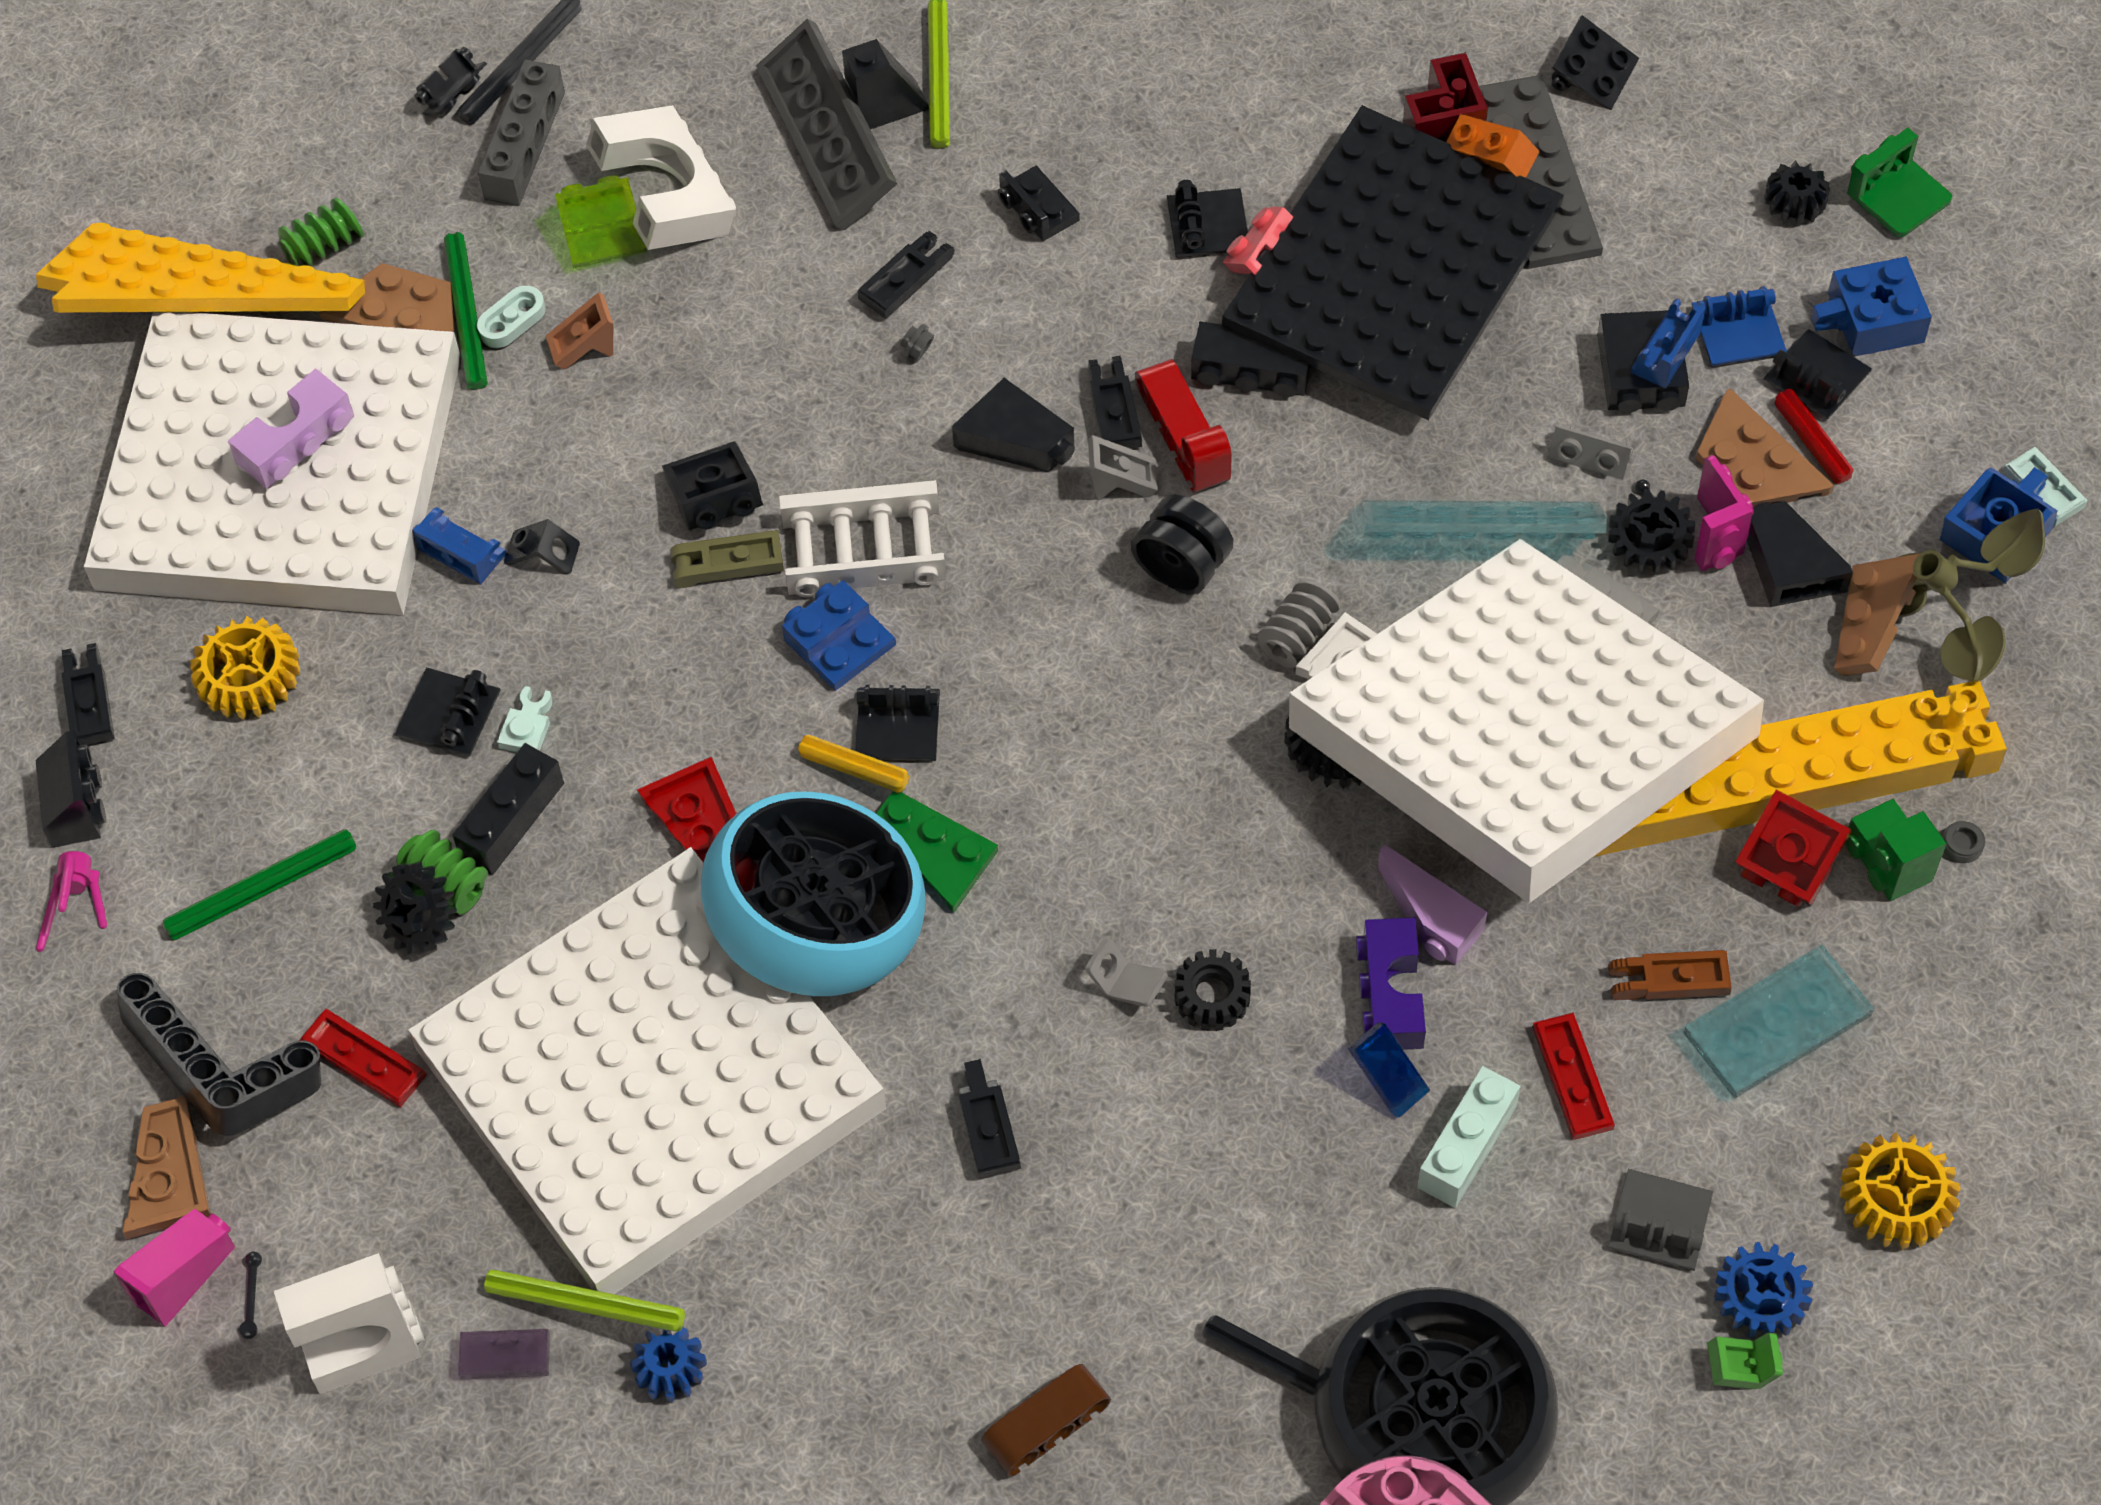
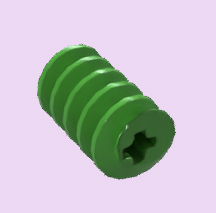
M333 198L330 201L331 210L325 205L318 206V217L312 212L305 213V224L299 219L292 220V231L285 226L279 227V243L289 264L299 266L298 260L302 259L308 266L313 265L311 253L315 252L321 259L326 258L325 245H328L337 252L339 251L338 238H341L348 245L352 244L351 231H354L363 238V230L351 209L340 199Z
M435 829L426 832L424 835L411 837L398 851L396 858L397 866L406 863L422 862L423 868L435 867L434 878L445 876L447 880L443 886L444 891H453L454 896L448 900L449 906L457 908L459 915L466 914L482 896L488 871L483 866L475 869L476 861L471 857L464 859V852L460 848L452 849V843L448 839L440 840L441 834Z

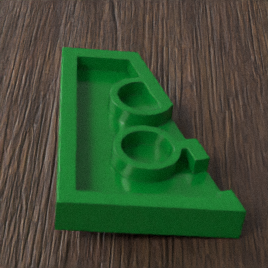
M892 791L876 813L902 836L918 862L923 881L930 888L934 889L953 913H955L998 852V845L902 792Z

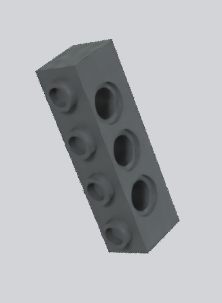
M524 60L478 172L485 200L520 206L565 94L560 66Z

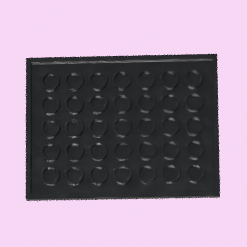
M1361 105L1290 214L1293 216V219L1288 227L1279 234V240L1271 251L1266 249L1258 261L1262 265L1255 275L1250 273L1223 314L1221 325L1306 362L1313 368L1429 421L1561 207L1564 194L1521 175L1516 178L1513 173L1500 171L1483 163L1476 157L1466 156L1453 150L1449 143Z

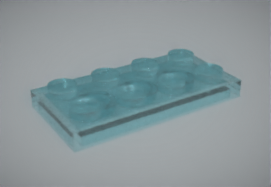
M1822 944L1686 1025L1683 1034L1735 1099L1871 1017L1874 1007Z

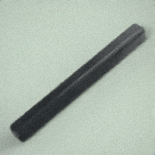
M560 0L458 108L459 118L467 124H474L517 79L524 60L534 61L582 10L580 0Z

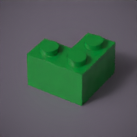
M1893 798L1851 818L1848 828L1852 832L1845 842L1847 850L1854 859H1861L1868 869V878L1873 888L1878 892L1883 891L1890 902L1933 882L1947 843L1924 811L1907 818Z

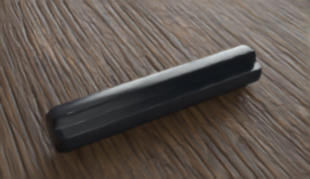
M1213 1315L1208 1319L1202 1333L1205 1339L1299 1389L1315 1395L1320 1369L1217 1315Z

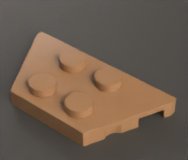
M381 263L360 278L365 280V294L349 311H319L322 320L340 324L454 332L455 328L451 282Z
M1731 388L1725 392L1697 451L1696 460L1703 465L1706 457L1714 455L1720 464H1725L1729 468L1733 477V483L1741 494L1744 493L1749 497L1753 507L1765 502L1778 503L1786 501L1789 503L1798 501V497L1820 493L1822 497L1832 493L1834 485Z

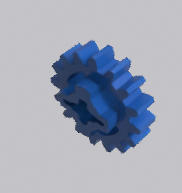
M1755 1242L1752 1253H1748L1742 1246L1738 1247L1735 1255L1736 1260L1727 1256L1722 1265L1724 1271H1718L1715 1283L1721 1286L1716 1289L1715 1300L1726 1301L1722 1305L1721 1316L1724 1317L1732 1314L1735 1317L1732 1328L1736 1330L1743 1324L1748 1326V1337L1751 1338L1755 1336L1757 1330H1764V1334L1774 1333L1776 1328L1785 1336L1788 1335L1792 1328L1791 1322L1800 1326L1805 1317L1803 1311H1808L1812 1303V1298L1807 1296V1294H1810L1813 1283L1809 1280H1801L1806 1273L1807 1267L1805 1265L1797 1267L1792 1265L1795 1256L1793 1252L1786 1254L1784 1257L1778 1255L1779 1247L1777 1244H1773L1770 1252H1763L1760 1242ZM1785 1279L1788 1281L1791 1291L1785 1288ZM1734 1283L1737 1284L1736 1288L1743 1294L1742 1302L1739 1301L1736 1295ZM1764 1286L1770 1289L1766 1290L1763 1294L1757 1291L1763 1289Z

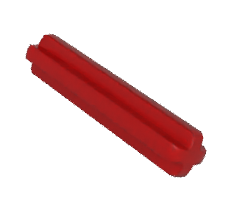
M1786 389L1777 394L1774 402L1775 406L1833 482L1839 485L1851 479L1854 472L1853 467L1796 393L1791 389Z

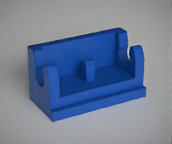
M1678 298L1673 300L1669 306L1668 314H1665L1631 368L1632 374L1665 389L1700 335L1705 308L1698 304H1695L1689 315L1682 313L1679 309L1681 301Z
M438 507L432 509L424 520L412 530L418 550L481 585L504 558L506 549L500 547V542L494 538L487 542L451 522L448 517L442 515L444 513L442 509Z

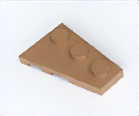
M183 1096L143 1107L135 1154L137 1164L134 1181H131L128 1218H125L123 1235L126 1240L167 1229L194 1208L206 1217L211 1214L189 1102Z

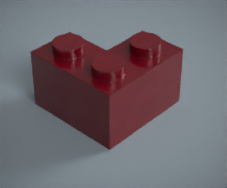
M1466 52L1430 60L1428 91L1405 95L1403 124L1447 142L1460 114L1484 121L1487 120L1488 108Z

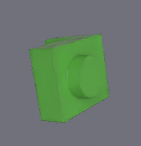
M1766 1333L1755 1341L1717 1336L1707 1342L1713 1385L1761 1389L1783 1374L1782 1354L1779 1350L1777 1335L1774 1333Z

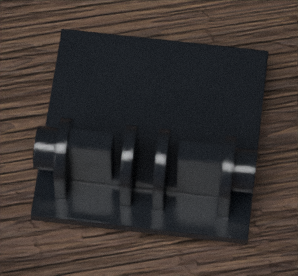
M1581 15L1552 66L1554 70L1551 76L1552 86L1559 91H1563L1565 88L1575 85L1604 108L1612 110L1639 57Z
M1186 179L1178 183L1175 195H1166L1176 257L1225 253L1236 238L1241 235L1245 237L1248 233L1241 188L1198 192L1196 185L1191 180Z
M1808 329L1787 352L1782 349L1777 352L1773 359V363L1776 365L1767 373L1763 380L1782 392L1786 389L1793 390L1806 407L1828 420L1867 377L1872 368Z
M426 667L395 735L470 757L501 689L487 685V676L478 670H473L471 674L463 678Z
M870 685L857 688L858 717L855 751L878 760L936 761L940 689H931V686H926V688H906V685H902L901 688H894V685H889V688H870Z

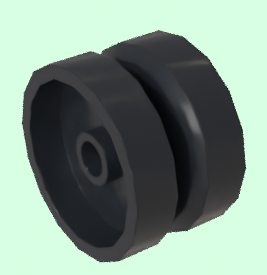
M1172 494L1166 495L1150 514V521H1146L1131 540V552L1136 562L1153 579L1179 593L1194 595L1199 594L1206 587L1215 574V568H1218L1225 561L1233 549L1234 539L1229 528L1221 518L1204 504L1190 497Z

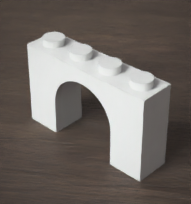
M673 105L593 118L586 146L601 171L634 165H650L668 171L684 186V188L675 191L640 196L633 225L648 250L713 239L729 234L733 219L736 217L735 203L727 195L720 183L718 174L708 164L702 148L696 144L688 131L686 122L680 118Z
M379 1253L274 1291L286 1333L295 1348L302 1346L312 1381L319 1394L421 1358L417 1343L425 1341L420 1323L414 1314L410 1300L407 1299L394 1265L385 1268Z

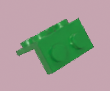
M1909 127L1896 136H1888L1880 144L1879 148L1869 155L1863 154L1855 160L1851 166L1852 173L1847 194L1897 237H1904L1950 205L1952 200V194L1913 161L1919 136Z

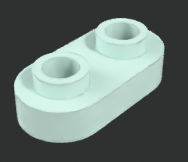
M519 286L510 291L479 317L477 328L481 341L492 348H501L512 343L544 316L546 308L542 293L533 286ZM524 307H532L526 312L521 311ZM497 329H503L501 332L493 333Z

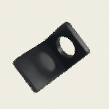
M546 519L513 532L504 562L508 565H513L538 556L563 574H569L572 572L580 542L555 523ZM555 538L562 540L566 546L567 554L564 560L557 558L553 552L552 543Z

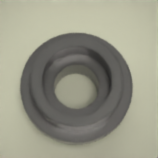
M921 324L918 329L912 326L905 334L900 344L905 348L903 352L905 358L909 359L912 357L919 361L930 347L934 335L928 331L929 327L925 324Z

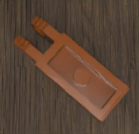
M1725 950L1642 954V957L1616 959L1608 964V971L1611 976H1636L1642 973L1643 981L1619 982L1612 985L1611 994L1614 1000H1634L1643 997L1645 999L1724 996L1730 995L1732 990L1727 951Z

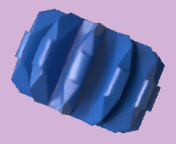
M684 1327L674 1335H672L671 1331L662 1329V1335L656 1336L654 1332L647 1330L645 1335L648 1344L635 1343L634 1352L638 1357L630 1361L632 1372L637 1373L635 1378L636 1385L640 1389L648 1387L649 1397L654 1400L664 1390L667 1401L672 1403L675 1399L674 1390L679 1388L684 1395L690 1397L692 1390L688 1381L702 1383L704 1377L699 1369L707 1365L705 1354L700 1353L702 1348L701 1341L697 1337L689 1339L688 1330ZM670 1357L676 1359V1363L673 1366L669 1362ZM664 1359L668 1363L667 1368L661 1367L660 1363Z

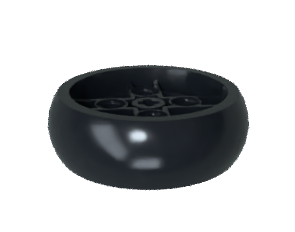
M1424 1287L1410 1289L1382 1298L1364 1308L1335 1337L1321 1364L1315 1388L1314 1401L1317 1429L1328 1459L1342 1480L1357 1468L1378 1459L1392 1456L1422 1457L1441 1463L1456 1471L1492 1505H1509L1532 1484L1550 1455L1558 1425V1398L1550 1365L1535 1338L1515 1317L1497 1304L1470 1292L1451 1288ZM1413 1331H1448L1471 1338L1482 1345L1471 1350L1462 1344L1449 1340L1427 1339L1419 1341ZM1367 1355L1378 1369L1369 1394L1370 1419L1352 1429L1346 1408L1347 1388L1355 1368ZM1404 1364H1412L1420 1370V1373L1416 1376H1406L1398 1368ZM1467 1375H1474L1482 1380L1483 1385L1478 1388H1471L1466 1386L1461 1379ZM1518 1382L1526 1406V1423L1518 1446L1508 1458L1495 1439L1500 1431L1503 1420L1504 1404L1502 1392ZM1433 1399L1436 1404L1443 1401L1445 1403L1444 1409L1439 1410L1437 1405L1431 1409L1428 1407L1429 1400ZM1395 1423H1402L1410 1428L1411 1433L1406 1436H1397L1388 1427ZM1457 1435H1466L1475 1444L1469 1448H1461L1453 1442L1452 1438Z

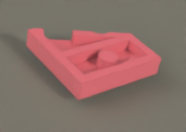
M1271 206L1270 208H1263L1253 218L1251 222L1253 228L1246 236L1241 235L1230 244L1227 249L1229 255L1222 263L1233 273H1253L1255 275L1262 266L1257 261V258L1265 249L1271 251L1279 240V234L1286 230L1293 216L1284 207Z

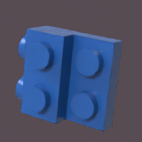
M844 580L835 586L832 583L823 585L816 592L814 602L804 609L801 606L791 609L785 616L784 624L782 625L784 641L835 691L896 645V638L870 614L869 604Z

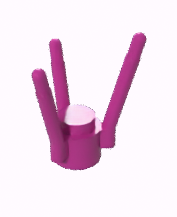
M68 851L58 857L57 873L53 875V886L36 945L38 952H42L45 948L57 904L59 912H65L69 894L82 893L85 891L86 886L90 887L99 927L101 929L107 927L105 909L99 888V871L91 869V857L83 852Z

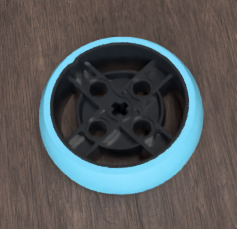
M782 793L764 798L745 807L730 819L716 835L707 851L701 876V898L704 913L714 937L723 950L736 964L753 977L775 988L801 995H843L859 991L879 982L904 961L920 935L924 920L926 900L922 873L916 858L902 836L883 818L864 806L825 793ZM750 857L757 867L752 878V890L744 892L737 877L735 867ZM878 894L881 895L886 904L891 922L881 930L871 920L875 907V895Z

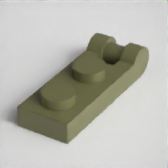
M778 530L680 543L672 546L670 549L671 562L676 565V569L673 572V581L675 587L679 589L694 587L697 583L784 571ZM702 559L703 564L691 565L694 560Z

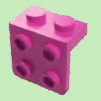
M1711 455L1704 459L1697 499L1708 514L1702 519L1694 558L1702 572L1713 567L1722 569L1730 565L1736 557L1744 554L1750 523L1754 514L1753 505L1749 497L1744 493L1741 494L1733 483V477L1729 468L1725 464H1720L1717 458Z

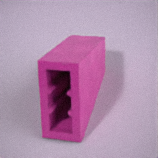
M194 1208L122 1262L113 1272L132 1303L166 1327L235 1248L228 1235L231 1228L217 1215L211 1213L206 1217Z

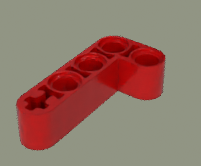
M1170 359L1136 371L1135 382L1138 391L1154 421H1159L1162 428H1159V431L1170 451H1175L1177 457L1174 459L1185 480H1190L1193 485L1190 488L1191 491L1195 493L1230 480L1232 452L1228 437L1221 425L1210 428L1175 361Z

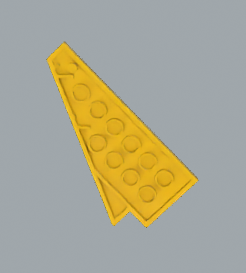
M92 223L36 273L37 288L58 292L52 297L53 312L349 311L365 294V280L349 277L345 273L324 272L315 270L311 266H296L282 263L274 258L263 259L248 256L240 251L229 252L215 249L207 244L196 245L182 242L174 237H158L144 234L140 230L115 228L107 223Z

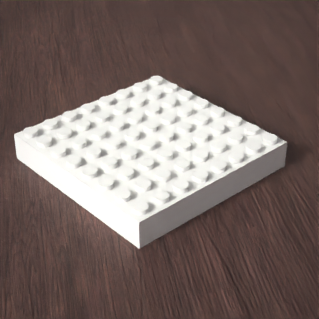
M153 312L84 564V569L94 591L403 616L418 552L412 530L426 517L461 360L455 333L192 312ZM316 368L348 394L354 417L344 429L336 431L324 441L315 453L306 456L294 466L285 478L277 480L266 489L235 463L228 440L256 417L272 427H283L292 423L297 417L294 415L287 391Z
M1519 539L1289 693V728L1526 902L1530 903L1760 736L1764 699L1528 543Z
M691 847L409 1029L416 1051L590 1288L611 1294L619 1292L887 1109L883 1087L810 996L784 991L762 982L743 970L720 946L708 925L701 898L703 862Z

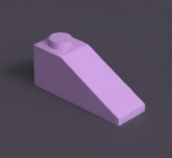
M1384 844L1379 852L1378 869L1407 918L1415 917L1419 940L1424 944L1426 951L1432 957L1440 961L1446 959L1456 965L1485 930L1487 911Z

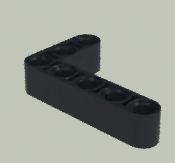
M132 973L124 976L117 984L119 1012L122 1023L216 1134L223 1136L238 1134L313 1095L319 1090L321 1086L320 1052L313 1043L307 1041L289 1043L232 1073L153 978L144 973Z

